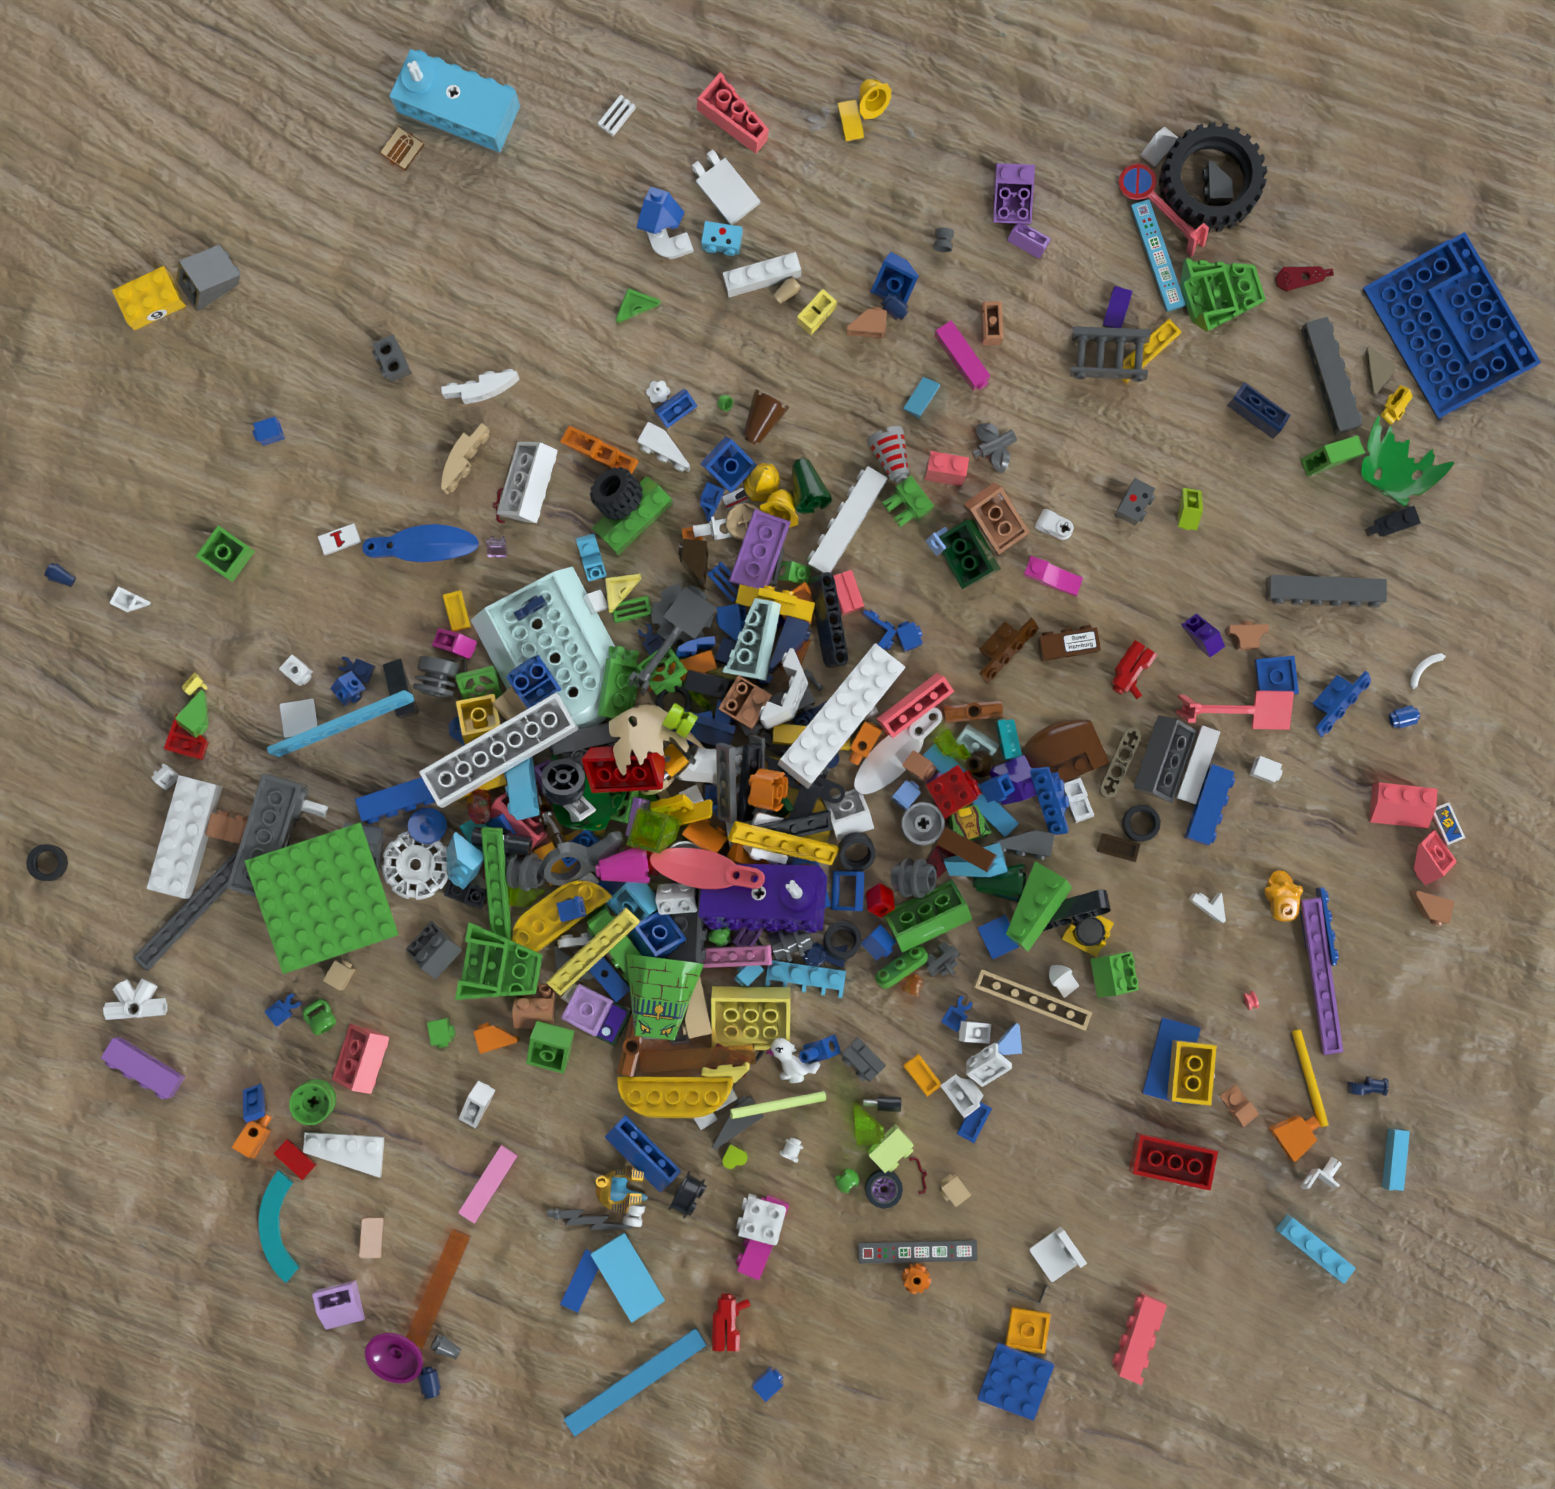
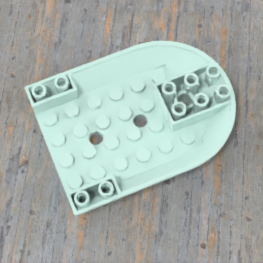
M572 566L552 572L487 606L473 617L471 622L507 690L512 685L506 676L529 658L539 655L562 689L555 693L561 697L580 730L598 726L606 719L597 715L606 658H611L608 653L609 646L615 647L598 613L591 614L583 597L587 592ZM542 595L548 605L518 621L514 612L525 607L531 597ZM536 619H540L543 622L542 627L538 630L532 627V623ZM553 653H558L561 656L560 661L556 664L550 661V656ZM577 688L579 691L578 695L574 698L569 697L570 689Z

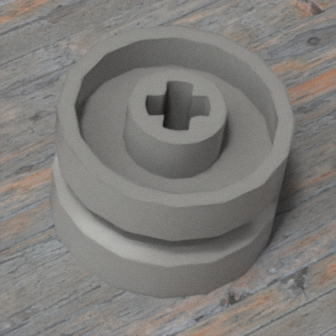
M919 802L904 812L900 828L903 836L910 843L925 846L934 843L941 836L945 820L941 811L935 805ZM920 821L925 822L924 828L919 827L918 823Z

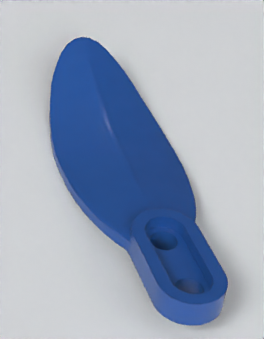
M429 524L410 527L390 537L369 538L363 543L362 550L370 558L395 556L411 562H436L468 555L478 548L479 542L473 534L466 530L447 525ZM393 543V547L388 549V544ZM374 544L373 550H369L370 545Z

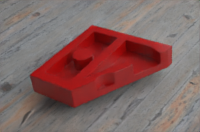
M174 718L164 750L203 760L209 742L200 734L197 738L192 736L179 726Z

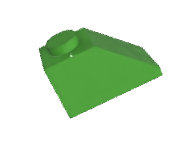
M200 690L175 717L178 725L195 738L199 734L202 735L209 725L208 702L203 690Z

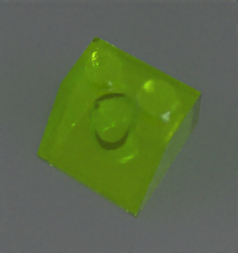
M638 808L626 845L660 854L676 840L681 820L667 814Z
M853 1101L856 1144H881V1138H884L883 1125L861 1104Z

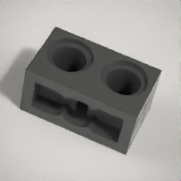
M394 335L372 343L375 349L372 353L376 361H380L383 366L380 368V371L384 378L388 377L392 383L412 374ZM385 348H391L388 354H382ZM392 365H399L396 371H390Z

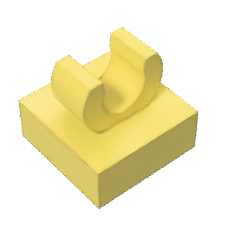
M194 672L184 683L182 689L191 696L193 693L196 696L198 694L197 688L203 687L207 690V686L203 683L201 677Z

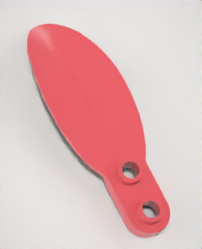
M667 848L654 852L650 857L652 866L662 875L694 888L723 889L734 885L758 889L765 882V875L759 869L737 865L723 855L703 849ZM740 873L739 878L735 879V875ZM758 876V880L753 882L754 877Z

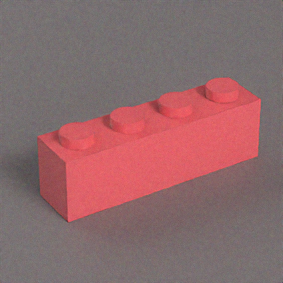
M936 673L876 718L884 732L894 738L951 695L954 690L944 676Z

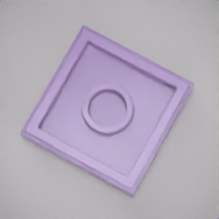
M578 983L561 1019L596 1037L614 1001Z

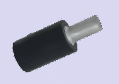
M878 1096L877 1100L864 1099L863 1106L877 1107V1111L901 1112V1097Z

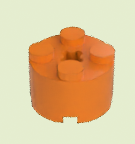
M760 768L755 775L752 774L749 779L751 791L748 797V804L757 808L779 811L783 806V803H781L782 797L786 798L788 791V778L783 776L785 773Z

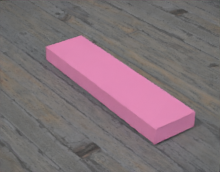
M771 945L706 948L707 956L706 960H703V968L772 965Z
M501 1145L458 1213L475 1224L518 1155Z

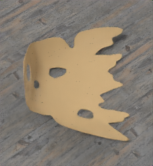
M653 704L632 707L609 721L610 735L612 737H621L615 743L613 752L616 764L622 775L626 774V765L631 764L630 753L632 749L639 764L642 765L644 759L647 758L648 751L652 753L657 752L661 756L664 755L663 740L669 741V737L674 738L685 752L689 748L686 739L702 749L704 747L691 732L688 733L686 738H683L676 732L663 726L662 723L668 712ZM633 716L637 719V725L635 727H633L628 720Z

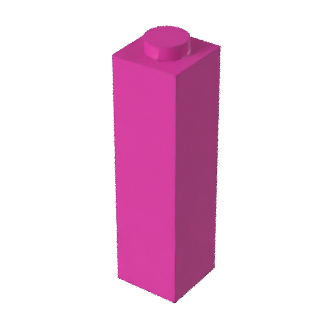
M952 320L937 329L934 337L972 391L977 388L981 390L989 384L990 374Z

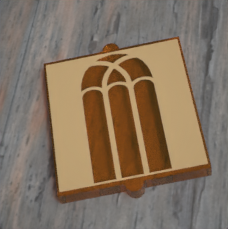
M398 126L380 151V154L390 160L391 164H396L406 171L423 148L424 143L416 139L412 133L409 134Z

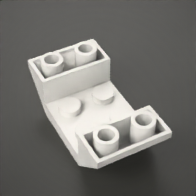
M792 648L789 649L788 653L785 652L782 658L784 670L787 676L791 677L788 685L790 687L788 694L785 693L781 700L783 706L781 707L767 701L766 706H762L759 713L764 728L768 730L794 719L808 686L806 676Z

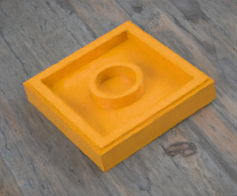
M1011 1307L1005 1345L1017 1350L1045 1354L1051 1314Z

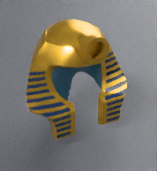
M629 1165L610 1172L605 1176L598 1177L595 1190L597 1199L601 1204L614 1212L628 1213L629 1206L634 1204L641 1205V1201H646L648 1198L645 1194L626 1188L627 1181L643 1182L644 1172L637 1171Z

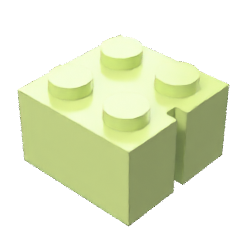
M894 1124L867 1152L869 1157L884 1173L888 1170L892 1172L899 1165L898 1161L902 1157L907 1158L913 1152L912 1147L914 1144Z

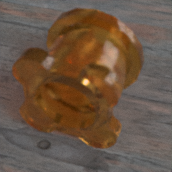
M913 974L912 977L908 975L909 979L905 987L901 989L920 998L919 992L922 986L925 985L923 983L924 978Z

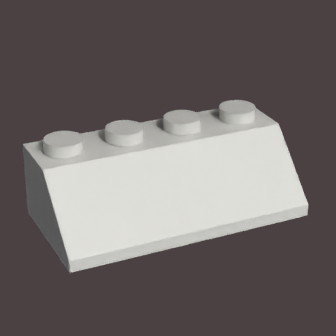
M517 442L497 510L498 515L523 522L537 523L558 450L541 442Z

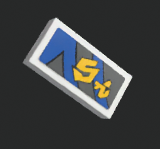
M1450 802L1436 807L1433 819L1445 845H1450L1464 839V833Z

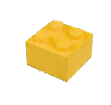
M495 694L456 701L465 745L501 725L499 712L492 704L496 700Z

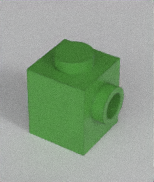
M450 1018L427 1022L431 1046L437 1045V1048L449 1046L448 1042L454 1041L455 1028L454 1025L450 1024Z

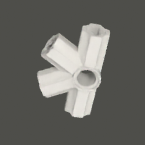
M145 979L140 980L136 989L133 988L129 980H125L112 989L120 1002L105 1003L103 1014L105 1020L163 1016L168 1011L166 998L151 999L158 986ZM137 1004L139 1009L138 1012L134 1014L133 1007Z

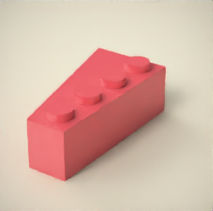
M720 72L697 98V111L757 154L768 140L769 129L755 112L749 109L745 100L739 97L735 92V88L728 84L724 75Z
M1142 1292L1134 1301L1133 1308L1135 1309L1133 1315H1129L1126 1326L1128 1328L1126 1333L1121 1335L1119 1340L1120 1349L1118 1353L1114 1354L1112 1359L1113 1368L1120 1377L1142 1385L1144 1378L1140 1377L1144 1368L1147 1369L1150 1361L1148 1360V1351L1154 1348L1156 1342L1154 1332L1159 1331L1167 1307L1163 1301Z

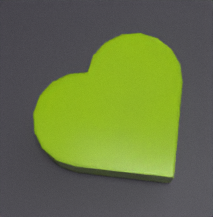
M730 1144L723 1157V1165L728 1169H733L736 1165H744L747 1162L748 1155L744 1150Z

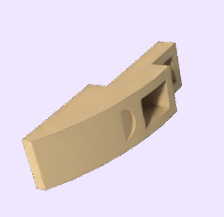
M483 423L480 424L470 437L463 433L451 450L442 476L441 489L444 493L453 492L458 486V481L462 477L465 478L471 471V464L467 459H471L476 454L477 447L481 443L484 444L490 436L488 427Z

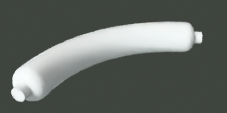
M1439 653L1423 660L1412 674L1410 687L1415 689L1418 686L1422 672L1431 664L1443 661L1446 655Z

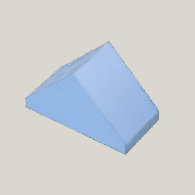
M1016 1022L1011 1025L996 1043L998 1044V1053L1001 1055L1022 1054L1020 1025Z

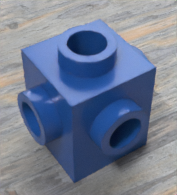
M350 671L337 678L330 689L346 706L351 702L355 704L361 700V694L366 688Z

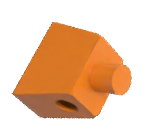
M866 720L850 747L853 752L848 760L859 765L863 756L867 758L883 729ZM861 741L867 744L864 749L859 746Z
M265 1114L264 1117L257 1119L256 1122H248L231 1148L248 1158L255 1159L271 1132L266 1127L272 1117ZM257 1129L258 1135L254 1137V1131Z
M1296 1115L1268 1129L1289 1160L1296 1162L1317 1141L1312 1131L1321 1125L1314 1116L1304 1121L1301 1116Z

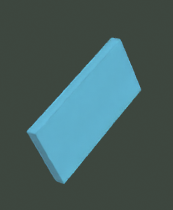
M625 1232L590 1253L631 1323L665 1301Z

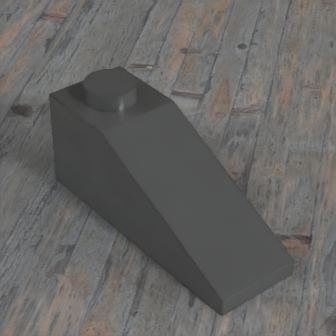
M744 1095L735 1101L737 1105L734 1108L754 1105L756 1102L751 1095L749 1097ZM764 1114L731 1119L729 1115L713 1143V1149H717L763 1118Z

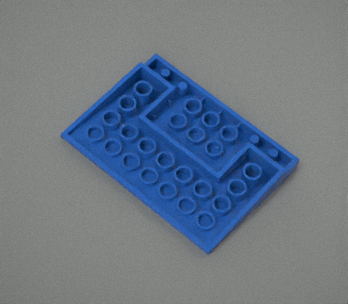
M1466 232L1445 241L1363 287L1366 296L1437 419L1541 363Z

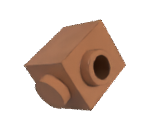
M914 750L902 765L910 774L924 783L933 777L937 768L930 760Z

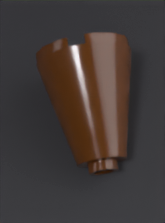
M755 389L743 433L746 436L745 440L754 445L756 442L761 443L789 409V406L785 405L783 408L782 402L765 393H762L760 396L757 389Z

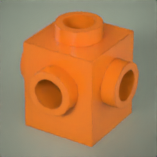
M910 1263L908 1269H904L901 1279L906 1287L905 1290L917 1294V1292L923 1293L924 1289H928L931 1278H929L930 1274L925 1266L918 1263L915 1265ZM915 1277H919V1278H920V1281H919L918 1284L915 1283V1282H913V1279H914Z

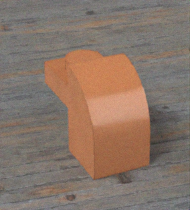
M1234 1084L1219 1096L1228 1107V1112L1240 1127L1244 1128L1259 1116L1253 1104L1247 1100L1237 1085Z

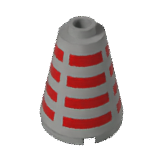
M892 426L886 428L887 432L882 433V430L872 434L867 439V444L889 478L898 483L907 479L909 467L903 428L901 426Z

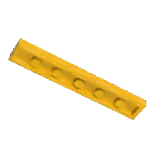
M737 821L734 822L728 835L730 842L827 865H832L839 851L836 845Z

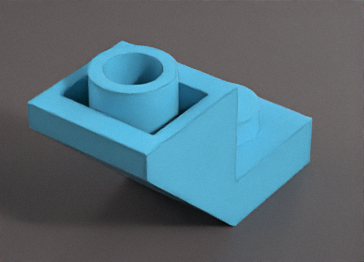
M595 534L576 538L588 582L607 577Z

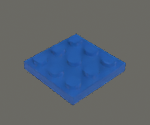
M997 1342L977 1399L1034 1421L1052 1374L1054 1363Z

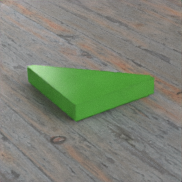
M628 288L615 321L620 323L659 306L661 300Z

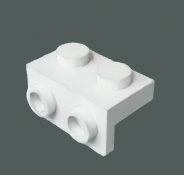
M681 883L658 885L655 900L659 914L697 912L696 896L698 888Z

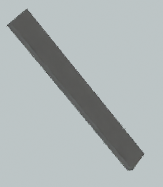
M238 849L133 957L146 971H149L227 890V884Z

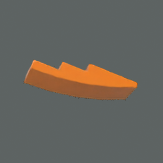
M568 426L560 441L565 446L610 469L613 467H623L632 474L639 462L636 458L572 426Z

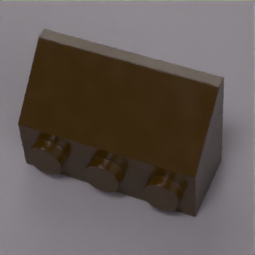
M683 539V544H679L678 551L680 563H683L684 569L699 587L705 589L709 556L707 541Z

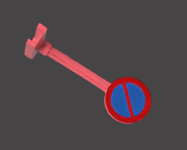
M1133 164L1122 171L1118 183L1123 195L1134 200L1150 199L1184 233V236L1188 239L1186 253L1190 257L1194 255L1198 244L1202 248L1205 246L1209 227L1205 223L1196 230L1190 227L1154 192L1157 179L1156 174L1151 168L1143 164Z

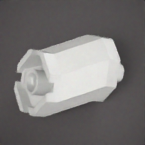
M696 744L692 745L684 753L689 763L676 773L675 777L684 781L710 782L717 787L716 749H702ZM741 755L735 756V766H739L742 761Z

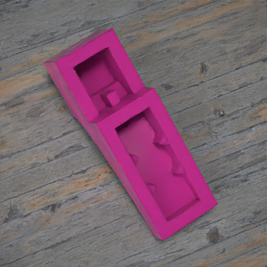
M1030 556L1023 577L1038 581L1041 585L1075 597L1083 580V577L1067 572L1050 564L1048 561Z

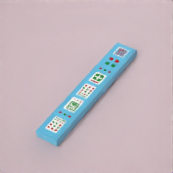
M1150 199L1131 205L1130 208L1166 312L1184 307L1186 304Z

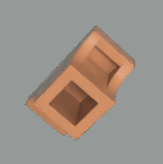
M1252 621L1241 622V625H1229L1226 627V635L1235 640L1236 650H1256L1260 648L1261 635L1269 632L1268 624H1253Z

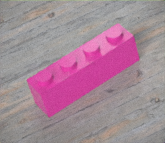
M767 1194L766 1198L762 1197L761 1200L785 1206L786 1215L789 1208L788 1202ZM745 1238L743 1246L746 1248L743 1254L739 1253L735 1263L738 1265L737 1271L759 1280L773 1245Z

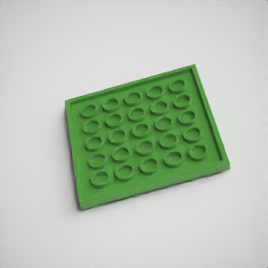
M361 822L245 860L283 974L399 935Z

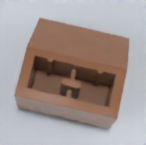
M738 675L718 709L752 731L760 719L759 713L762 706H766L767 701H771L772 695Z
M538 984L536 994L515 995L512 1010L514 1028L534 1029L536 1021L554 1025L556 992L548 984Z

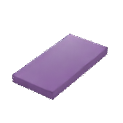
M754 509L729 582L757 589L759 587L763 588L764 585L769 586L791 522Z

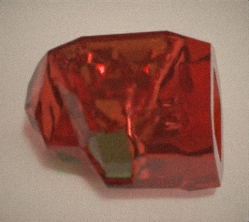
M478 789L472 791L467 798L469 816L476 824L483 825L490 819L492 811L491 796L487 790Z

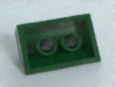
M974 519L965 520L939 536V539L946 547L942 553L961 589L984 580L1001 570Z

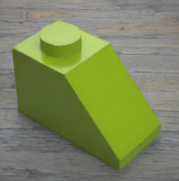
M1183 487L1177 516L1178 527L1197 531L1203 513L1202 491Z

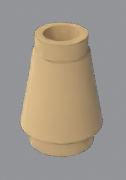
M792 276L790 279L787 278L773 296L781 304L797 295L802 287Z

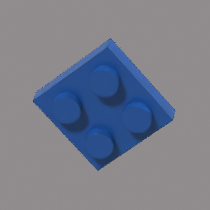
M1295 656L1254 660L1258 691H1293L1294 695L1299 694Z

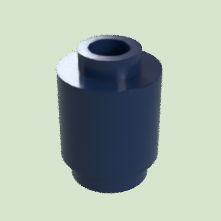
M891 292L880 303L883 306L882 309L887 310V313L895 321L898 318L902 320L909 312L906 310L908 305Z
M432 1366L422 1368L421 1373L418 1375L421 1394L424 1395L425 1399L440 1395L439 1390L441 1386L437 1369H433Z

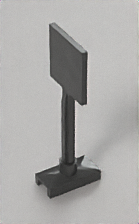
M684 587L663 616L665 620L675 626L646 668L641 670L639 674L635 672L631 674L628 686L632 687L635 683L637 688H642L641 695L645 696L649 689L650 683L648 681L651 678V673L679 634L684 632L691 638L696 639L717 608L687 587Z

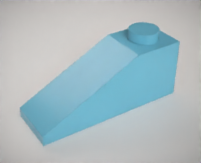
M1000 843L983 847L997 855L988 873L956 855L943 859L949 876L992 877L1008 872Z

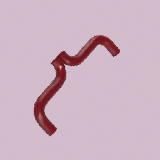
M504 488L498 490L497 501L493 502V508H496V520L499 523H505L504 520L499 519L497 514L498 506H496L500 501V492Z
M912 1157L909 1158V1161L916 1160L919 1171L923 1173L922 1183L924 1189L918 1192L920 1195L925 1193L927 1189L924 1179L927 1176V1172L922 1170L919 1159Z

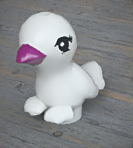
M777 1038L773 1041L766 1054L775 1056L781 1061L783 1069L780 1072L781 1080L788 1079L789 1083H798L804 1080V1075L807 1073H816L820 1067L819 1062L812 1064L802 1063L798 1057L792 1055V1052L797 1051V1049H794L795 1045L784 1038Z

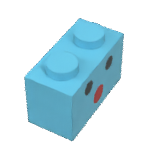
M705 221L701 242L702 249L708 253L723 252L727 256L739 255L743 227Z

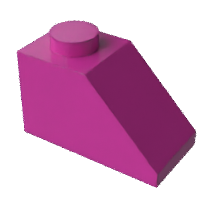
M438 628L432 646L457 656L471 659L477 641L462 634Z

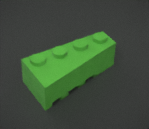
M1035 861L1006 932L1007 937L1028 952L1072 890L1069 882Z
M606 904L587 917L589 926L587 930L592 937L596 936L615 918L609 914V908ZM627 934L609 953L613 957L610 960L617 969L621 967L624 971L622 975L629 983L626 954L642 955Z

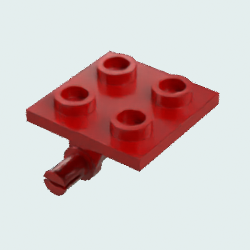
M959 765L926 784L945 819L974 802L983 794L977 785V779L974 780L969 770L963 773Z

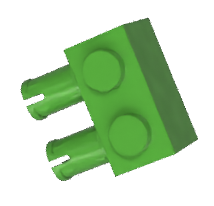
M912 476L897 485L894 491L895 494L882 502L888 512H891L892 509L901 503L906 506L907 509L893 518L896 523L898 522L897 525L900 528L912 518L919 521L934 508L933 503Z

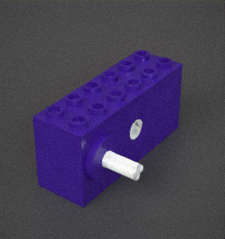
M737 864L757 868L765 875L764 884L758 889L734 885L723 889H701L698 917L710 929L719 930L721 927H728L730 930L747 928L750 931H758L759 928H766L767 931L776 932L778 929H786L788 932L805 930L808 933H816L817 930H823L827 876L820 866ZM740 873L735 875V879L739 878ZM758 876L754 877L753 882L758 880Z

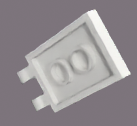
M712 149L707 153V159L714 167L705 172L702 165L697 161L692 165V170L699 177L696 180V184L728 224L733 225L760 204V200L728 160L724 158L720 161Z

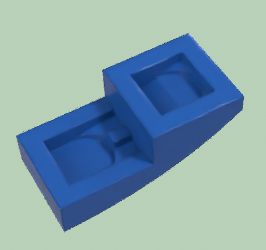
M715 636L688 641L679 646L675 654L677 657H692L697 650H712L715 645Z

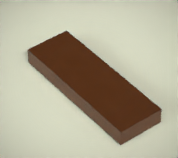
M947 827L944 828L936 843L987 873L997 857L996 854Z

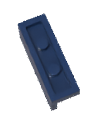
M693 713L698 718L690 732L698 741L713 746L719 743L731 745L736 726Z

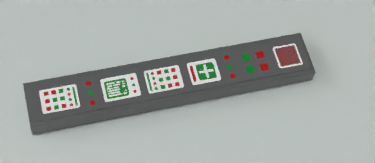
M977 1240L858 1242L859 1264L977 1261Z

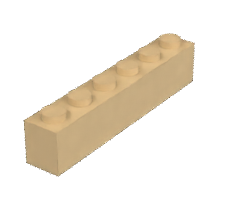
M979 969L973 987L1084 1031H1086L1092 1012L982 969Z

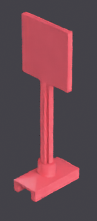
M1255 690L1254 705L1252 706L1201 705V703H1196L1186 695H1178V699L1183 704L1182 710H1176V714L1188 723H1196V714L1200 715L1201 713L1253 714L1252 729L1290 730L1294 692Z

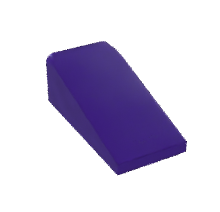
M1114 286L1102 326L1122 328L1132 290Z

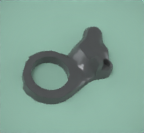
M620 831L612 832L605 839L590 847L574 842L557 844L558 847L544 857L542 865H540L541 871L547 882L553 885L562 886L566 883L577 881L590 872H596L595 865H599V860L619 853V848L624 841L623 835ZM574 857L578 859L577 865L569 872L559 874L551 871L553 864L562 858Z

